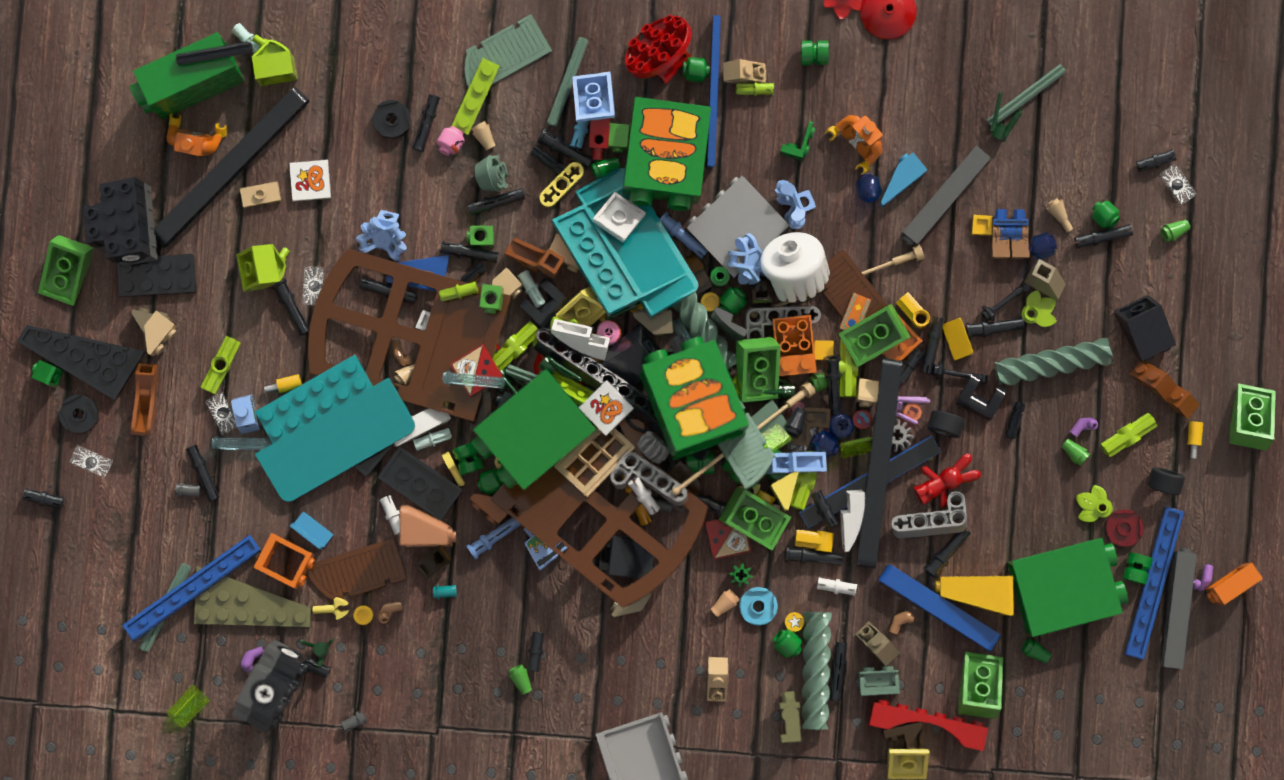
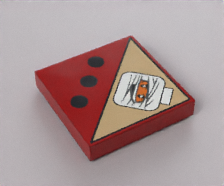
M481 344L450 364L470 397L503 378L502 373L484 344Z
M718 519L705 522L713 560L751 552L748 537L730 528Z

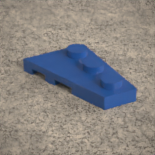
M450 255L396 263L424 271H431L434 274L446 277ZM387 275L386 283L393 284L394 278ZM413 282L408 284V287L437 292L436 289Z

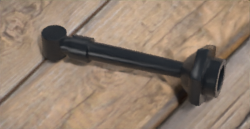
M1022 282L1020 287L1013 290L1011 294L994 307L982 306V311L980 312L982 317L986 321L991 320L994 322L995 311L1016 296L1021 295L1023 291H1028L1030 286Z
M941 361L938 364H934L932 375L935 376L936 380H939L944 374L969 379L971 373L947 370ZM979 375L981 376L979 382L987 383L988 375Z

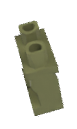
M781 692L782 703H778V709H782L780 716L784 722V734H779V741L781 743L801 741L797 708H800V704L795 702V692Z

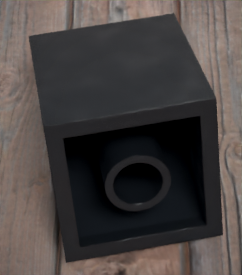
M1149 295L1114 311L1135 356L1141 361L1150 360L1154 355L1160 352H1167L1176 345L1162 305Z
M640 323L607 350L605 361L601 360V365L630 385L635 386L642 382L640 372L642 365L646 364L644 358L655 351L661 350V348Z
M613 536L596 556L594 565L606 575L640 579L654 568V557L631 538Z

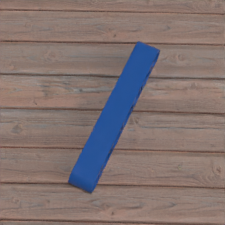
M890 564L886 566L878 581L990 652L1001 636Z

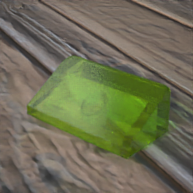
M779 424L761 433L767 442L763 445L764 449L770 447L772 451L777 450L792 440Z
M872 436L840 443L841 457L848 458L870 453Z
M193 684L167 711V714L179 726L184 728L210 699Z

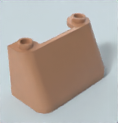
M401 506L400 545H406V547H437L438 545L453 547V543H456V531H453L451 526L411 506Z

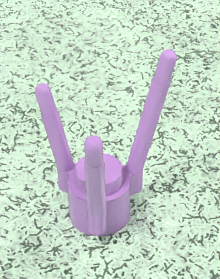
M898 396L896 416L913 424H918V421L897 412V410L902 409L903 402L930 403V400L927 397Z

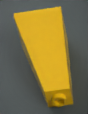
M1013 576L938 577V581H935V592H939V596L1001 615H1013Z

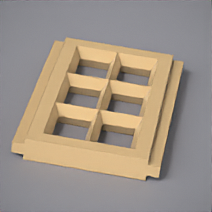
M594 425L596 430L561 458L554 466L557 471L587 498L612 473L621 458L626 453L632 452L635 449V446L615 428L610 432L612 437L601 447L595 439L602 431ZM616 439L623 446L612 457L605 449ZM592 443L599 451L587 461L580 454ZM602 453L609 461L597 471L591 463ZM578 458L585 465L573 475L567 468ZM588 467L595 475L583 485L577 478Z

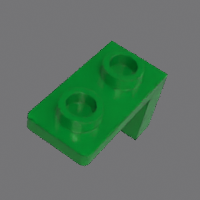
M809 121L801 149H798V146L792 143L782 144L780 155L800 161L803 156L807 157L810 146L806 144L808 138L812 139L815 128L812 127V121Z

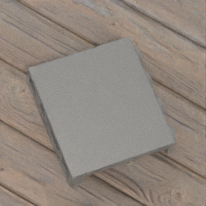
M743 176L740 178L735 177L728 184L730 186L729 189L726 191L721 190L715 196L716 201L714 203L706 204L701 209L703 213L699 217L694 216L687 222L689 225L687 231L728 270L733 280L740 272L736 267L727 266L728 262H730L728 251H740L735 245L737 238H744V235L748 233L752 234L763 252L772 240L781 236L790 226ZM738 256L737 263H744V256Z
M662 712L596 733L610 780H688L686 772H681L679 766L682 763L680 753H675L673 745H676L673 733L669 734L667 727L670 726L667 715L663 716Z

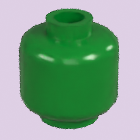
M689 57L686 61H683L682 76L685 77L686 81L702 83L705 77H709L710 65H706L704 58Z
M1099 201L1092 208V219L1103 229L1113 228L1120 220V211L1110 201L1102 203Z
M737 286L735 288L729 287L719 298L720 309L737 315L747 305V295Z
M492 468L480 474L477 484L481 492L484 491L489 496L494 495L504 484L496 473L498 468Z
M790 629L780 630L773 638L774 649L785 658L796 657L802 650L800 647L802 643L801 638Z

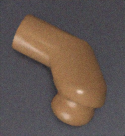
M393 340L391 346L396 360L401 366L411 365V355L407 354L404 356L400 340Z
M402 601L384 604L378 613L379 622L386 624L389 622L393 612L403 611Z
M909 611L895 615L889 632L898 635L901 625L905 623L911 624L915 619L914 615Z

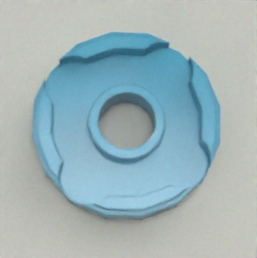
M755 587L746 591L741 597L739 604L740 614L744 620L758 626L770 622L775 617L778 608L777 599L773 593L762 587ZM755 601L763 602L764 609L761 612H756L753 609Z

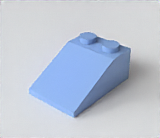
M610 72L572 77L576 122L615 118Z

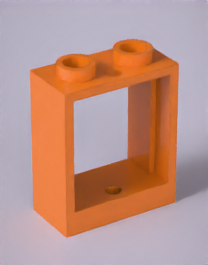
M271 533L253 568L298 589L304 585L307 579L305 575L308 569H312L316 559H314L315 554ZM279 543L305 555L293 581L267 569Z
M1243 563L1206 588L1208 592L1206 596L1212 604L1225 605L1263 578L1252 563Z

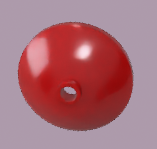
M862 0L860 19L865 29L873 36L885 40L896 39L905 35L913 26L917 12L914 0ZM886 6H891L893 10L887 11Z

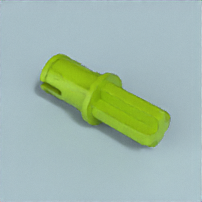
M755 81L754 83L736 84V94L754 96L774 95V83H757Z
M476 282L460 286L456 284V287L439 291L441 301L456 298L462 299L464 296L478 294Z

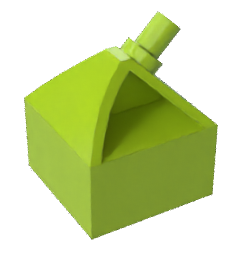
M256 34L252 41L258 44L260 49L252 56L255 80L260 87L297 81L295 60L290 50L277 41L267 40L266 38L262 39Z
M273 244L251 246L236 254L243 292L264 290L280 282L285 273V262L290 252L289 249L283 247L281 252L278 253Z

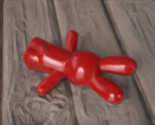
M964 454L953 467L944 469L939 476L928 467H922V473L931 480L913 487L920 503L926 505L939 495L940 507L946 508V489H956L961 483L978 480L981 477V472L978 470L960 473L971 463L972 455Z

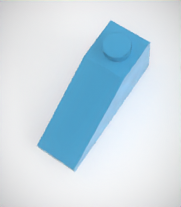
M906 153L898 160L900 163L896 167L879 206L881 208L927 172L926 167L914 153L910 155Z

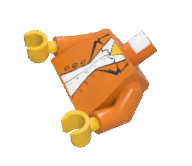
M173 113L170 114L167 143L174 146V151L196 156L211 155V153L217 150L222 138L227 135V126L225 125L223 128H220L219 123L215 125V134L213 136L178 129L181 123V115L175 119L172 117Z
M848 115L838 122L836 127L831 126L826 130L825 134L831 132L833 136L829 140H833L841 131V134L866 160L855 168V170H858L862 167L863 173L861 175H864L870 171V164L872 165L882 154L881 140L883 135L876 127V124L867 116L859 118L858 116Z

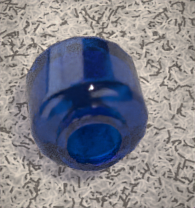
M870 173L862 174L855 183L859 199L866 203L877 201L882 194L880 180L875 175Z
M1048 232L1033 236L1030 240L1031 244L1028 245L1031 256L1035 255L1040 260L1053 256L1055 249H1058L1053 234L1050 235Z
M837 414L830 419L828 431L833 438L845 439L852 434L854 422L850 416Z
M825 430L819 433L816 432L810 442L812 452H826V459L831 455L835 456L840 447L837 444L838 438Z

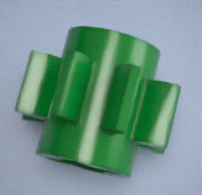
M743 563L740 568L734 565L735 572L729 573V575L734 577L731 583L737 581L738 587H741L742 582L749 585L747 579L753 578L752 575H748V571L751 568L744 569ZM740 570H743V574H746V578H742V581H739V577L736 576V573H739Z

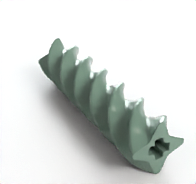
M696 292L672 306L680 313V319L690 329L692 338L702 337L704 343L715 340L727 370L736 365V355L728 351L726 339L718 335L717 325L708 318L705 306L697 302Z
M1101 338L1093 343L1082 342L1074 347L1063 346L1055 351L1044 350L1037 355L1025 354L1018 359L1006 358L999 363L995 362L994 371L998 386H1001L1002 383L1015 385L1021 379L1034 381L1040 375L1049 378L1055 376L1059 371L1068 374L1074 372L1078 367L1085 370L1091 369L1096 363L1106 366L1111 364L1113 355L1108 338Z
M804 612V620L807 625L803 632L806 642L803 649V659L806 664L802 671L805 681L802 688V697L805 703L801 710L804 720L801 729L829 730L826 724L829 717V708L826 703L830 696V690L827 685L830 678V669L827 664L831 656L828 646L831 639V630L828 624L831 621L832 613Z

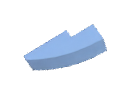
M826 452L774 453L776 457L773 458L765 474L826 472Z

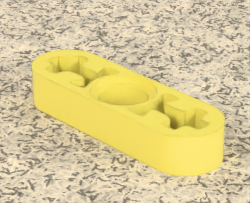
M576 162L569 164L541 192L540 202L544 207H553L583 177L584 170L582 165ZM578 167L579 175L574 174L571 177L573 182L570 183L569 179L564 175L567 174L569 176L572 173L571 168L576 169ZM559 180L567 182L565 190H559L556 187V183ZM553 187L554 190L560 195L557 197V195L554 194L552 196L553 201L551 203L549 201L545 203L544 195H551L553 191L550 189Z

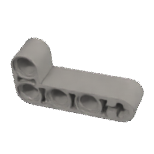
M812 305L751 307L746 310L744 316L745 329L748 330L745 337L750 339V333L756 330L759 332V338H764V325H773V321H770L768 318L771 311H777V318L788 317L787 315L790 310H795L797 316H802L801 309L803 313H810L812 309L816 313L811 319L813 324L819 321L821 317L820 310ZM753 311H757L759 314V318L756 321H750L749 315Z
M633 452L626 453L611 473L613 486L617 489L626 488L630 480L634 477H639L642 483L674 505L682 506L688 500L685 487L679 492V494L682 492L683 497L678 496L676 498L672 494V487L677 488L681 484ZM630 459L636 460V464L632 467L626 465ZM645 470L652 471L650 477H643L642 473ZM618 475L625 476L622 482L615 481ZM660 481L668 482L665 488L658 487Z
M960 492L949 494L947 499L948 510L894 517L891 523L894 536L897 538H911L963 532L967 528L964 495ZM960 501L961 504L956 506L953 505L952 502ZM959 518L962 519L963 522L955 523L954 520ZM938 520L944 522L942 525L934 524ZM919 522L924 523L923 527H916L915 525Z

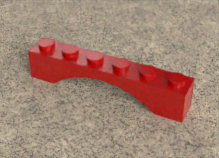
M878 699L877 703H872L868 725L891 729L907 722H927L947 730L962 746L984 751L988 728L983 727L984 723L973 721L972 724L964 723V718L955 716L953 720L946 719V714L937 712L933 716L927 714V710L920 708L911 711L908 710V706L898 703L896 707L889 706V701Z

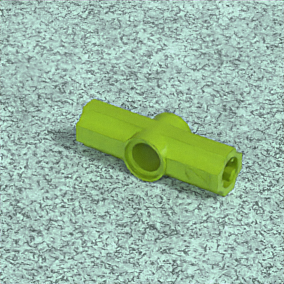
M531 321L516 335H512L494 355L493 360L500 371L505 369L514 359H518L534 341L538 328Z
M228 336L225 337L216 357L211 362V367L201 388L215 395L217 394L226 374L231 369V364L242 344L241 342ZM224 360L226 363L225 368L218 370L217 363Z
M840 339L839 352L841 361L839 362V368L842 373L840 378V397H856L858 367L842 339Z
M1147 413L1133 423L1125 425L1115 435L1100 444L1103 452L1110 458L1125 447H1130L1139 441L1140 437L1156 428V421Z
M817 472L798 473L790 502L791 507L805 510L810 492L813 491L817 479Z

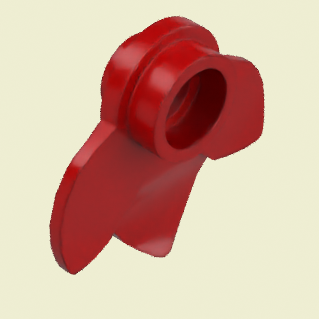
M824 0V7H834L835 14L840 20L846 18L851 9L860 11L862 5L861 0Z

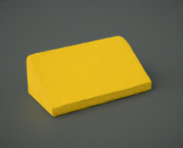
M961 317L943 324V332L954 361L972 355L974 352Z

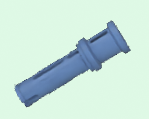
M667 211L659 219L670 237L675 236L700 259L708 252L700 242L682 228L680 222H676L671 218Z
M510 518L486 536H479L480 539L471 545H466V547L476 560L480 554L486 550H491L494 543L521 526V524L515 519Z

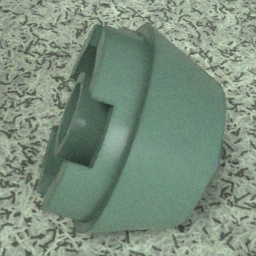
M488 155L476 164L475 179L483 191L501 192L502 189L508 187V184L505 183V177H508L507 168L504 162L499 161V155Z

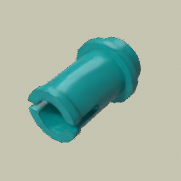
M437 584V586L433 587V597L438 600L443 597H457L456 585L439 586Z

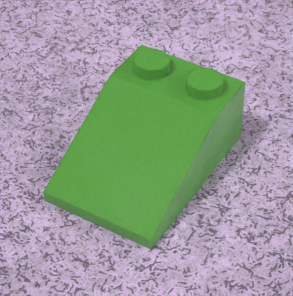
M60 235L49 242L38 293L74 306L89 269L94 248Z
M892 304L839 333L857 367L911 337Z
M773 337L736 340V366L741 402L778 399V394L764 393V390L779 389L781 345Z
M1238 383L1230 424L1229 444L1267 451L1274 441L1276 391Z
M737 487L718 520L773 551L791 517L749 491Z
M972 652L964 653L958 697V714L990 719L997 718L1001 711L1003 657Z

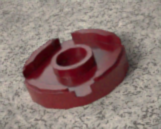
M1122 509L1113 512L1107 518L1104 529L1106 537L1112 544L1117 547L1126 548L1135 545L1141 539L1144 526L1141 518L1135 512Z

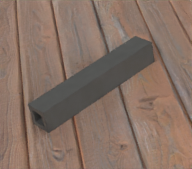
M975 146L902 232L903 241L910 246L912 244L917 246L991 157L978 146Z
M1180 548V551H1175L1173 555L1161 667L1183 669L1197 554L1191 553V549Z

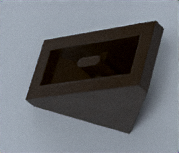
M760 276L758 283L750 285L752 306L772 304L770 280L767 277Z

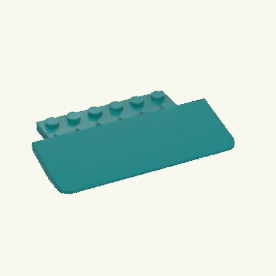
M618 168L602 179L598 178L576 191L575 196L581 206L552 219V224L608 316L640 301L651 319L694 294L698 289V281L651 206L635 205L646 212V215L624 243L592 222L595 215L614 192L628 201L630 199V196L622 195L625 168Z
M353 355L255 411L272 442L270 446L257 452L255 455L279 496L284 501L290 502L411 434L415 429V422L390 378L373 386L358 357Z

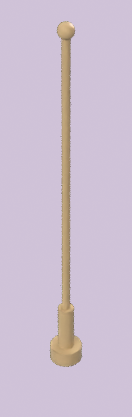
M920 245L912 247L913 251L895 257L890 262L863 271L862 274L866 275L893 264L896 266L914 258L920 261L925 259L923 250ZM787 300L772 306H783L791 302ZM757 311L750 313L752 318H756L759 315Z
M808 381L800 386L801 391L786 401V405L758 425V429H761L785 409L791 408L804 397L810 398L816 394L813 385ZM720 454L679 487L673 488L672 494L678 495L681 489L722 459L724 454Z

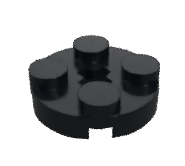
M386 100L377 106L372 120L376 131L382 137L394 139L401 137L409 130L411 115L408 108L399 101ZM391 114L397 117L394 124L387 122Z
M74 395L67 398L59 412L61 424L65 429L73 433H86L93 429L99 421V410L96 403L82 395ZM77 409L84 412L82 419L74 417L77 414Z

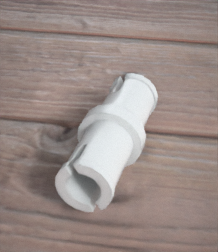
M639 477L634 478L635 483L633 480H630L628 485L637 495V500L642 502L650 515L654 514L653 508L657 512L660 507L652 498L651 491L645 488Z
M391 495L379 501L386 513L385 518L389 520L394 535L400 534V512L396 510Z
M819 577L817 586L818 590L831 591L837 595L842 593L855 596L857 584L840 582V579L835 581Z

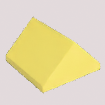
M588 287L567 303L556 314V317L566 322L575 318L580 325L590 327L606 312L591 287Z
M793 472L769 486L783 511L789 510L798 472Z
M887 749L888 779H927L929 750Z

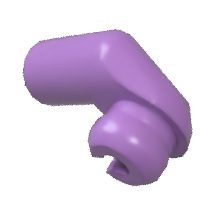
M1091 417L1080 418L1069 433L1077 438L1082 430L1097 429L1098 422Z
M1204 565L1201 580L1195 579L1193 582L1194 590L1204 591L1211 583L1212 565Z
M261 646L245 653L241 661V668L245 672L252 671L254 659L261 657L264 653L263 647Z

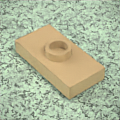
M278 182L240 188L244 208L281 201Z

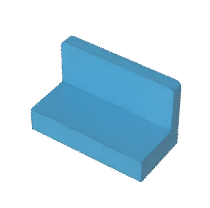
M304 511L295 523L290 525L291 528L320 550H323L334 536L333 533Z

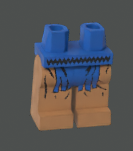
M996 209L994 219L992 220L990 259L1030 258L1028 219H1026L1024 209H1014L1013 219H1006L1007 209Z

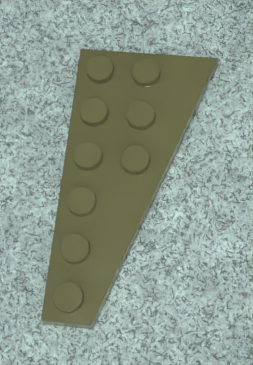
M196 566V572L202 569V567ZM225 577L195 598L194 624L311 627V607Z

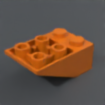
M811 315L772 319L774 339L781 345L779 376L816 373Z

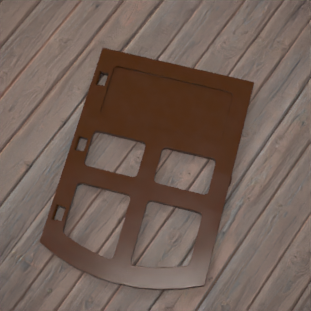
M347 249L327 276L314 306L308 338L310 373L320 375L335 366L326 362L325 349L327 323L329 319H335L377 333L366 374L373 386L383 381L381 379V372L392 338L396 337L420 345V350L409 385L403 386L393 383L394 386L399 387L398 393L402 400L474 421L483 390L470 397L450 364L481 344L485 345L493 359L512 296L503 294L502 310L496 311V314L485 313V309L480 308L482 287L477 286L478 294L464 296L462 299L456 298L441 301L439 296L440 290L456 287V284L460 286L469 283ZM355 267H361L394 278L382 318H376L334 305V300L340 288ZM411 282L437 290L427 327L424 331L400 325L397 322L408 284ZM490 295L487 298L488 304H494L496 301L495 295ZM445 401L456 404L454 410L444 408Z
M601 433L595 441L603 447L612 435L609 433L605 436ZM615 439L605 451L613 457L623 445ZM591 443L580 455L589 461L599 450ZM636 448L632 451L633 453L637 454L638 456H640L641 458H643L644 460H646L647 462H649L650 464L664 472L661 468H659L656 464L649 460L641 451H638ZM601 453L591 465L599 471L609 459ZM576 458L567 470L575 475L585 464ZM628 460L633 466L636 464V460ZM557 463L524 490L519 484L509 489L504 483L491 498V501L622 608L639 601L653 592L680 566L696 542L708 510L706 504L686 489L688 500L683 506L689 510V514L672 549L668 550L630 520V516L642 503L637 500V495L633 490L619 507H614L596 491L587 498L554 468ZM587 467L577 479L585 485L595 474ZM645 470L643 472L644 477H650L652 471ZM660 481L658 483L660 488H665L668 485L667 481ZM643 483L645 488L649 489L652 492V489ZM681 492L680 494H678V495H675L676 498H677L678 496H680L681 498L683 497V496H682V492ZM587 502L607 520L581 551H576L561 539L557 533L581 504ZM515 505L523 511L520 516L511 510ZM618 531H623L659 561V564L649 573L626 588H621L592 564L596 556ZM560 542L568 548L565 554L556 547ZM605 580L614 585L611 591L602 585Z

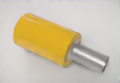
M297 374L277 379L276 384L264 386L266 393L279 390V393H284L301 386L302 382L300 375Z
M1189 422L1187 445H1191V459H1197L1198 446H1202L1203 422Z

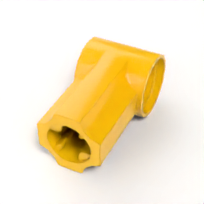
M909 292L896 302V305L910 319L915 328L924 329L928 325L930 320L929 313L916 302ZM923 315L926 318V322L923 324L918 323L916 316Z
M797 530L795 546L813 548L816 551L832 552L834 533Z

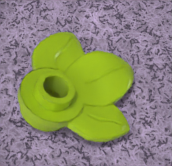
M1038 290L1032 292L1027 297L1026 306L1021 312L1023 320L1029 324L1037 323L1041 327L1055 324L1057 320L1050 313L1056 305V300L1052 298L1041 299ZM1028 311H1032L1034 313L1033 318L1028 317Z
M1094 485L1091 493H1081L1076 496L1078 504L1083 508L1078 516L1081 521L1094 522L1099 517L1106 518L1110 516L1113 511L1112 503L1107 499L1105 490L1100 486ZM1103 504L1106 505V510L1100 511L1099 507Z

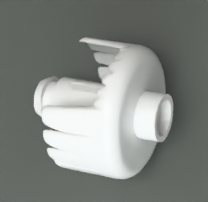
M793 232L781 235L772 240L765 247L761 255L760 265L762 272L771 281L780 301L785 302L788 299L789 302L793 303L797 301V296L803 302L806 300L807 294L810 298L815 297L816 289L818 292H821L824 289V284L828 282L830 271L823 246L818 239L809 234Z

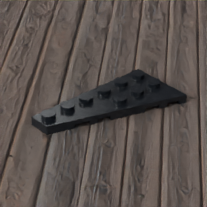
M26 325L17 340L20 344L115 401L146 353L143 350Z

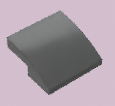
M716 307L709 319L715 322L717 329L734 343H736V340H743L748 330L730 322L733 314Z

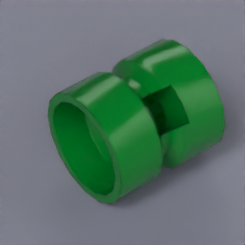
M812 40L801 41V65H812L814 62L817 65H828V40H817L816 43H813Z
M472 443L452 450L455 460L459 461L457 466L461 476L484 468L481 457L477 456L479 452ZM471 458L472 462L467 463L466 459Z
M710 452L705 460H697L691 455L686 456V464L695 474L714 460L713 452ZM714 465L703 472V474H714Z
M1129 552L1126 561L1128 567L1124 568L1122 579L1146 585L1149 577L1147 570L1151 569L1153 558ZM1134 565H1141L1142 570L1134 568Z

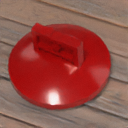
M668 15L651 24L644 25L641 28V32L628 43L629 48L625 56L626 69L636 78H649L657 75L663 83L667 84L676 74V71L682 67L683 61L691 57L686 51L692 37L691 26L684 18ZM643 33L645 37L639 41L638 37Z

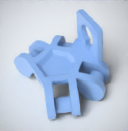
M780 180L777 182L775 189L776 195H778L777 202L780 205L791 206L784 219L790 225V228L800 229L805 224V212L814 209L816 205L809 190L797 194L793 184ZM801 197L808 198L809 205L807 207L802 206Z
M381 210L377 218L373 217L369 223H363L361 229L364 233L356 237V241L360 244L359 252L366 253L374 248L387 251L391 259L399 261L401 258L400 254L404 253L407 249L406 245L401 241L406 236V233L398 228L397 220L399 214ZM384 216H390L392 218L385 219ZM372 239V243H367V240Z
M750 233L744 235V238H737L735 245L740 251H728L730 262H728L727 266L738 269L740 272L738 282L740 284L749 283L754 285L760 281V276L766 277L760 265L762 250L758 246L755 237ZM738 256H744V263H737Z

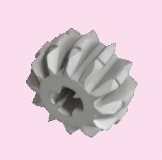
M897 419L894 425L893 434L896 430L901 435L898 440H895L893 436L892 445H894V452H897L898 445L902 451L905 450L903 443L907 446L911 444L906 438H913V435L907 434L912 428H904L907 425L906 421L900 426V419Z
M647 431L637 442L640 451L652 462L660 464L670 453L667 444L653 432Z

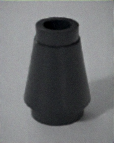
M795 408V411L784 425V432L787 435L799 437V434H802L806 416L804 409Z

